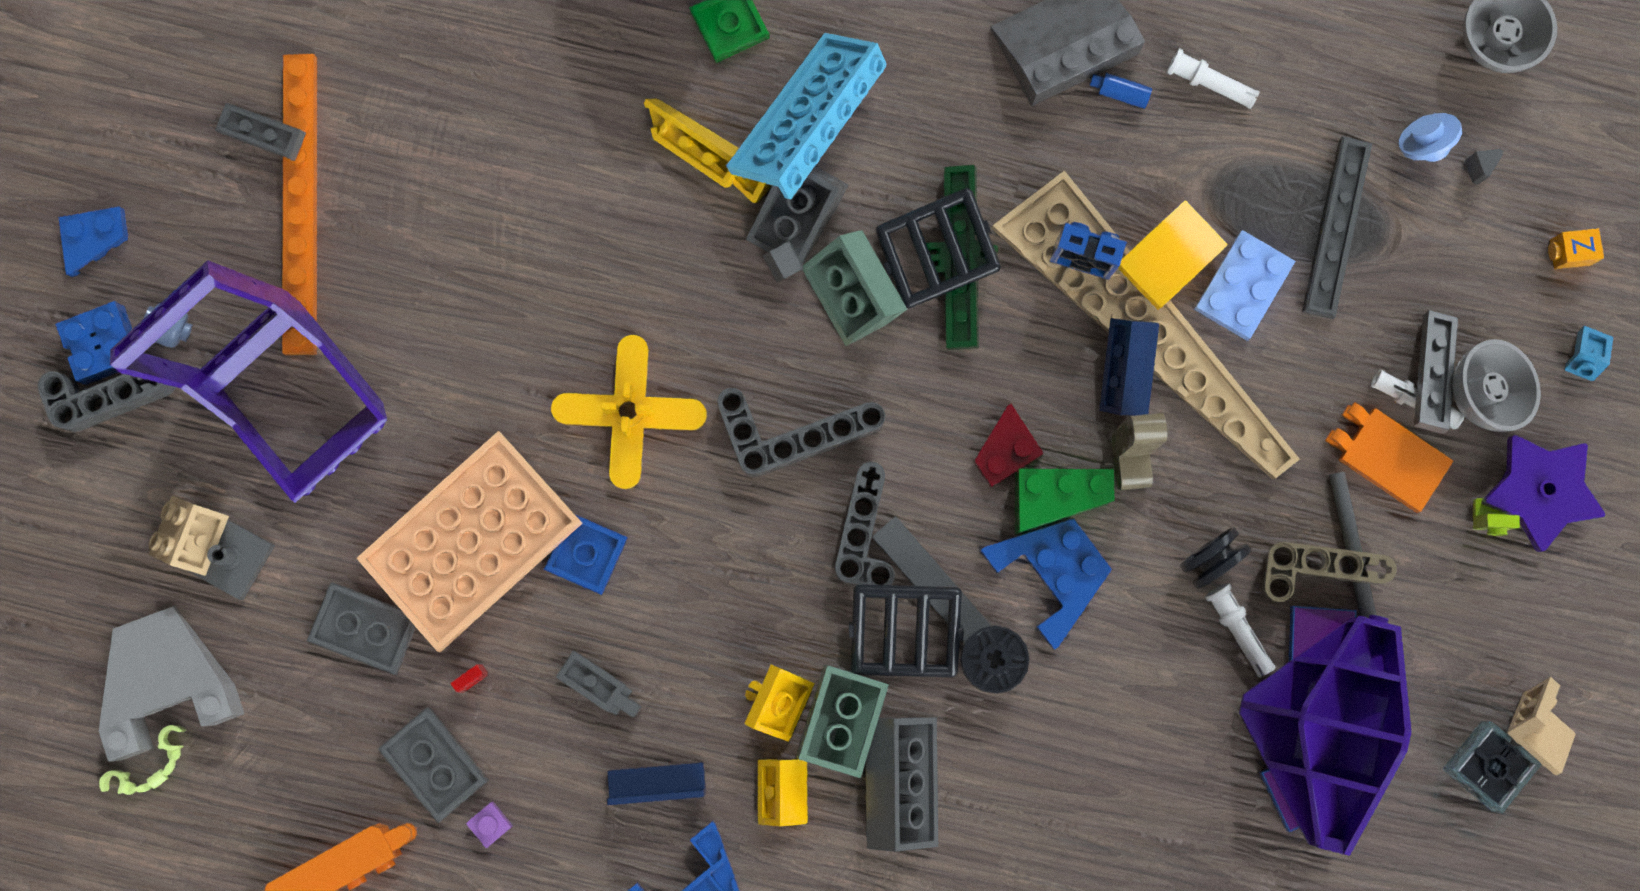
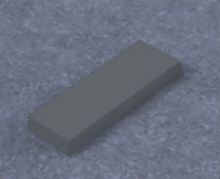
M225 103L215 131L293 161L296 160L306 132L229 103Z

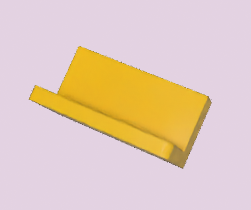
M759 759L758 825L791 826L806 824L808 822L807 762L799 759Z

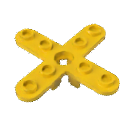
M628 335L618 344L614 395L563 393L558 395L551 405L553 417L561 424L612 427L609 476L612 483L620 489H631L640 481L644 428L693 431L701 428L707 419V411L698 400L646 397L649 349L645 340L637 335ZM632 402L635 404L637 415L633 419L620 416L619 408L623 403Z

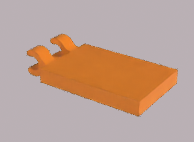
M1355 402L1352 406L1348 405L1342 416L1360 428L1352 439L1346 432L1336 428L1335 431L1331 430L1325 441L1343 452L1339 458L1340 462L1414 512H1421L1454 461L1378 409L1374 408L1368 414L1362 406Z

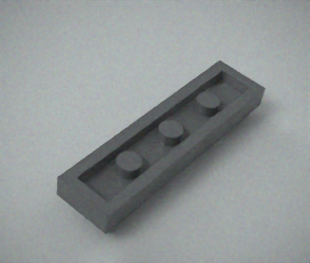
M1430 310L1423 315L1414 427L1441 434L1450 430L1452 379L1458 326L1457 317Z

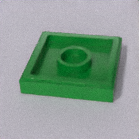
M704 0L689 7L690 13L715 63L770 38V34L753 0Z

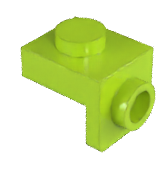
M1484 498L1473 500V530H1487V535L1506 536L1507 530L1520 528V515H1507L1482 504Z

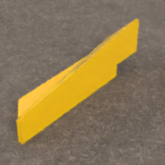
M657 98L645 100V108H649L653 127L650 128L653 140L724 188L731 187L733 184L753 203H757L772 187L770 184L732 175L726 165L739 149L737 146Z

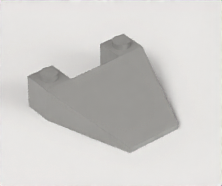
M175 606L112 630L99 724V734L108 762L124 760L154 749L144 717L190 699L193 700L201 727L215 726L245 714L235 684Z

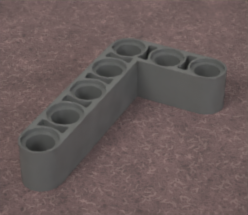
M726 388L719 394L717 400L741 469L749 477H760L875 434L883 427L886 417L881 405L868 402L762 442L745 396L740 390ZM729 397H737L741 401L740 407L735 411H728L723 406L725 400ZM867 411H874L878 414L880 421L876 425L870 426L864 423L862 415ZM838 422H846L850 426L851 431L848 435L841 437L834 433L833 426ZM745 425L751 428L752 433L748 439L738 440L734 436L735 430L739 426ZM812 432L817 433L822 440L817 447L813 448L805 445L803 441L804 437ZM782 443L788 444L792 448L791 455L784 459L777 457L774 453L776 446ZM752 454H757L763 459L762 465L755 470L749 469L745 465L747 457Z

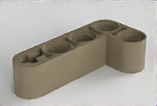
M1164 413L1129 416L1112 432L1111 443L1115 475L1120 491L1152 487L1153 476L1150 454L1167 441V423Z
M1279 542L1271 546L1266 553L1262 593L1268 601L1273 603H1281L1290 599L1295 589L1296 574L1381 585L1393 580L1397 573V566L1394 560L1386 555ZM1276 549H1284L1289 553L1290 560L1286 566L1278 565L1274 561L1273 554ZM1309 553H1316L1321 557L1322 565L1319 570H1313L1307 566L1306 557ZM1342 557L1350 558L1353 561L1354 571L1351 574H1344L1339 569V561ZM1379 562H1381V568L1386 569V574L1380 575L1379 578L1378 573L1375 571L1367 570L1362 572L1364 566H1376ZM1273 580H1280L1285 584L1286 593L1283 597H1276L1271 593L1270 584Z

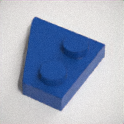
M120 206L58 217L66 275L70 277L80 274L79 270L92 260L97 262L111 248H116L128 240L125 211Z

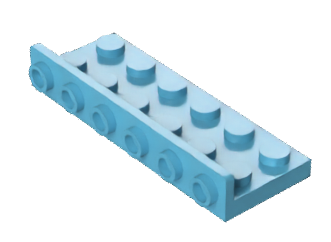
M824 33L726 165L732 175L777 186L784 198L792 199L886 68L887 64L878 43Z

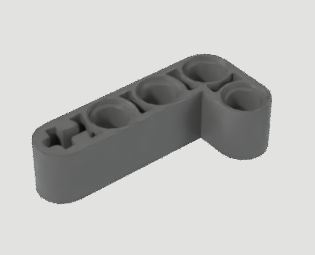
M54 371L43 374L37 385L51 424L71 432L82 431L164 398L176 389V387L123 374L80 391L77 382L73 378ZM61 381L62 389L59 393L55 394V386ZM132 386V394L127 399H124L125 389ZM102 398L101 408L95 411V402L97 399ZM72 409V419L66 423L65 415Z
M876 462L864 463L857 472L835 565L837 578L843 583L854 586L859 584L878 585L871 578V573L875 568H883L888 572L889 579L883 585H892L895 579V573L890 564L867 558L885 481V471ZM869 470L875 471V477L879 478V481H873L870 493L876 492V497L867 492H857L858 488L862 491L865 490L867 479L862 477V474H868ZM859 500H867L871 503L872 512L869 515L861 516L855 511V504ZM853 530L861 531L865 536V543L859 547L852 546L848 542V534ZM847 560L855 562L858 566V573L851 578L843 576L840 571L841 564Z

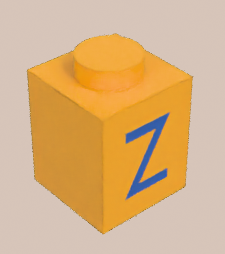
M1599 228L1562 232L1549 240L1548 255L1553 261L1554 269L1590 266L1604 259Z

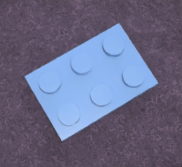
M1242 230L1194 310L1248 341L1296 261Z

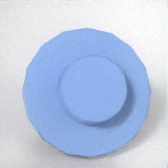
M1434 113L1422 116L1412 122L1402 132L1399 138V148L1405 157L1413 160H1426L1428 162L1441 160L1458 143L1462 135L1461 123L1454 115L1447 113Z

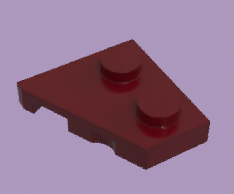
M1009 404L987 438L974 463L991 488L1044 453L1013 405Z

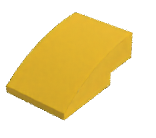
M1185 200L1122 258L1118 269L1159 310L1228 244Z

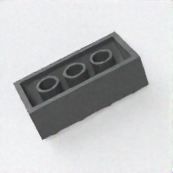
M882 717L878 719L866 759L867 849L898 852L938 847L937 717Z

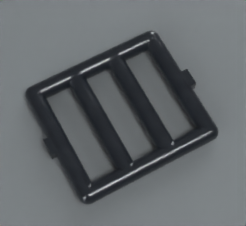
M970 188L959 190L876 227V234L887 261L884 263L889 276L893 277L898 293L908 309L997 273L1001 269V263L989 235L992 234L988 221L983 220ZM961 203L965 205L987 262L971 270L968 268L946 210ZM932 215L936 216L958 274L943 282L939 279L918 221ZM904 227L908 229L929 285L928 288L914 294L911 292L890 233Z
M856 585L853 589L852 622H849V637H852L851 672L857 675L946 678L957 676L959 645L964 637V627L961 625V589L958 587ZM866 597L885 598L883 663L864 662ZM898 598L917 599L914 664L895 663ZM930 599L949 600L946 665L927 664Z

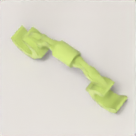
M169 725L160 731L158 748L167 750V756L170 760L164 770L159 769L147 779L146 784L137 787L135 783L130 782L129 772L112 770L104 773L99 781L101 792L109 791V781L112 776L119 778L118 794L131 795L136 791L146 792L151 788H157L173 772L176 760L180 758L181 748H183V745H171L168 741V734L172 730L185 732L186 729L180 725Z

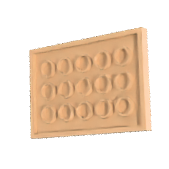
M498 431L356 559L435 650L441 652L573 533L582 522L506 437Z

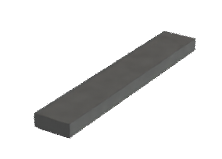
M1344 136L1339 140L1303 313L1332 320L1336 318L1373 143Z
M896 516L872 536L875 542L914 586L957 587ZM962 592L961 625L964 627L962 642L965 644L972 634L981 628L990 627L991 624ZM930 599V605L948 624L949 600ZM994 651L992 655L988 653L986 658L991 662L990 667L995 669L996 665L1001 666L1003 660L998 658L999 652Z

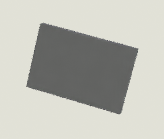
M331 582L307 642L397 675L416 627L399 607Z
M430 707L424 709L378 748L380 753L437 823L446 818L489 781L487 776Z

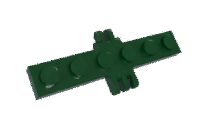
M976 166L944 167V197L964 188H970L977 202ZM964 203L946 209L969 270L986 264V259ZM946 242L926 243L930 252L937 251V254H932L931 258L933 263H937L935 268L938 275H945V280L957 276L958 274ZM994 245L995 251L998 253V245ZM978 281L946 293V348L948 350L979 349Z

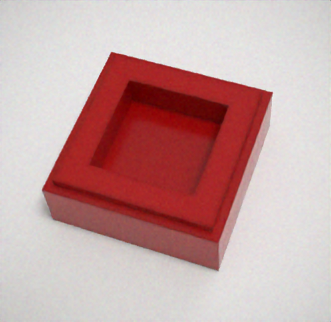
M476 664L450 684L456 693H464L486 678L489 673L483 664Z

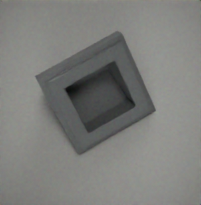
M1501 149L1477 151L1465 160V164L1472 183L1477 185L1490 177L1504 151Z
M790 241L763 255L777 283L804 269Z

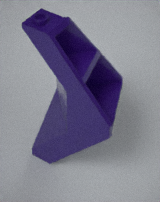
M1371 614L1369 618L1363 616L1350 618L1245 692L1239 709L1240 717L1307 843L1317 848L1348 856L1351 855L1408 751L1412 732L1401 627L1389 624L1388 618Z

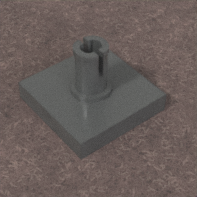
M228 519L218 545H214L208 550L207 558L211 563L206 576L191 571L188 572L238 600H244L275 545Z

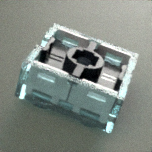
M1481 721L1444 766L1443 770L1492 812L1503 814L1542 764L1522 747L1511 745L1510 741L1512 738L1492 721Z

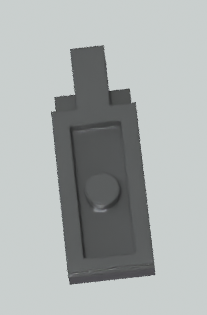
M575 650L572 651L556 675L557 679L606 712H612L617 715L621 709L631 717H636L642 708L641 705L629 698L632 690L626 687L625 683Z

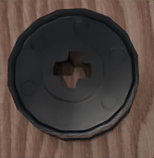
M1235 527L1224 531L1210 540L1181 563L1180 567L1184 572L1191 571L1197 567L1202 571L1192 582L1196 589H1200L1219 578L1252 551L1248 544L1240 545L1234 549L1230 546L1239 534Z
M995 625L981 628L972 634L962 647L960 658L963 674L969 683L983 692L994 694L1010 691L1019 685L1028 672L1030 660L1027 645L1022 638L1009 628ZM994 651L999 652L998 658L1003 660L1001 666L996 665L995 669L990 667L991 662L986 658L988 653L992 655Z

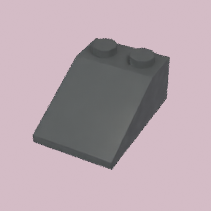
M817 166L812 169L792 199L784 198L779 187L772 185L746 240L766 252L790 241L801 264H803L835 213L849 185Z

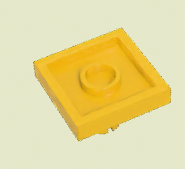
M771 664L762 684L758 681H752L748 685L749 688L758 691V694L749 690L745 692L746 699L754 703L744 724L789 742L815 683Z

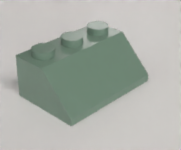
M862 230L840 235L803 265V272L845 346L887 325L907 310Z
M824 664L796 757L802 761L861 778L889 684Z

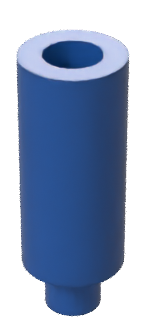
M1106 73L1104 77L1093 74L1089 85L1100 89V95L1143 109L1146 108L1152 92L1151 87Z

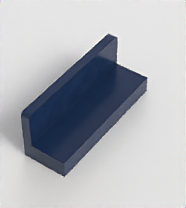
M1110 318L1099 411L1131 416L1149 413L1159 323Z
M704 762L607 771L609 787L607 805L698 798L706 795Z

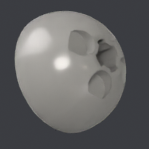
M1473 0L1466 12L1463 23V38L1470 55L1483 67L1499 73H1516L1534 67L1547 57L1557 37L1556 17L1547 0Z
M1491 339L1475 345L1463 355L1453 374L1452 392L1457 407L1469 421L1483 429L1497 432L1518 430L1530 423L1538 411L1541 398L1538 375L1528 357L1511 343Z

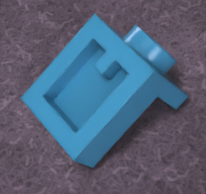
M1583 326L1577 333L1574 356L1566 363L1565 371L1594 381L1610 365L1613 337Z

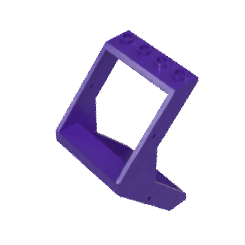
M208 260L110 349V365L120 373L181 388L230 425L294 503L302 496L309 495L322 478L334 473L342 460L348 455L356 453L362 446V443L371 434L378 433L387 421L381 399L301 302L286 290ZM214 287L268 307L201 369L144 353ZM291 326L322 351L366 405L292 473L223 390L226 385Z

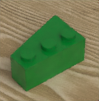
M1018 469L1015 472V535L1115 501L1114 469Z

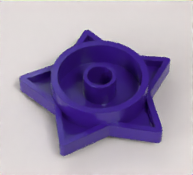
M1517 435L1508 437L1506 471L1502 480L1482 500V504L1507 515H1520V524L1536 552L1545 551L1567 523L1605 517V512L1584 482L1588 450L1586 443L1548 451Z

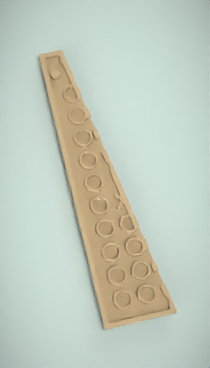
M1065 171L992 225L991 229L1108 333L1110 318L1159 323L1154 374L1272 480L1276 479L1300 460L1171 300L1161 309L1157 310L1119 269L1107 280L1049 262L1056 239L1065 223L1079 222L1089 227L1091 233L1101 235V232L1104 231L1116 234ZM1126 246L1122 258L1130 252Z

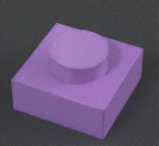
M494 802L489 803L466 823L485 848H488L513 827Z

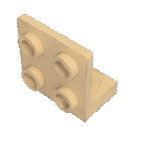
M172 496L170 501L166 502L162 508V521L158 531H155L150 538L149 555L168 565L206 576L211 563L207 558L208 550L212 546L218 545L229 516Z
M1549 677L1522 694L1507 733L1532 754L1541 765L1557 776L1564 769L1575 738V732L1551 712V709L1557 703L1556 696L1560 684L1552 677Z

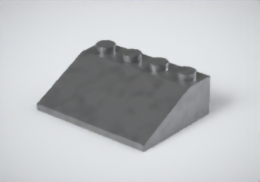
M1044 0L990 28L1031 106L1091 78L1093 74L1098 75L1137 56L1145 43L1132 16L1119 0Z

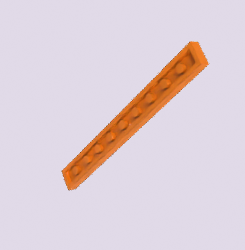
M314 54L283 55V123L306 132V135L295 161L283 157L282 289L301 302L317 322V57ZM293 326L282 334V354L286 356L317 355V346Z

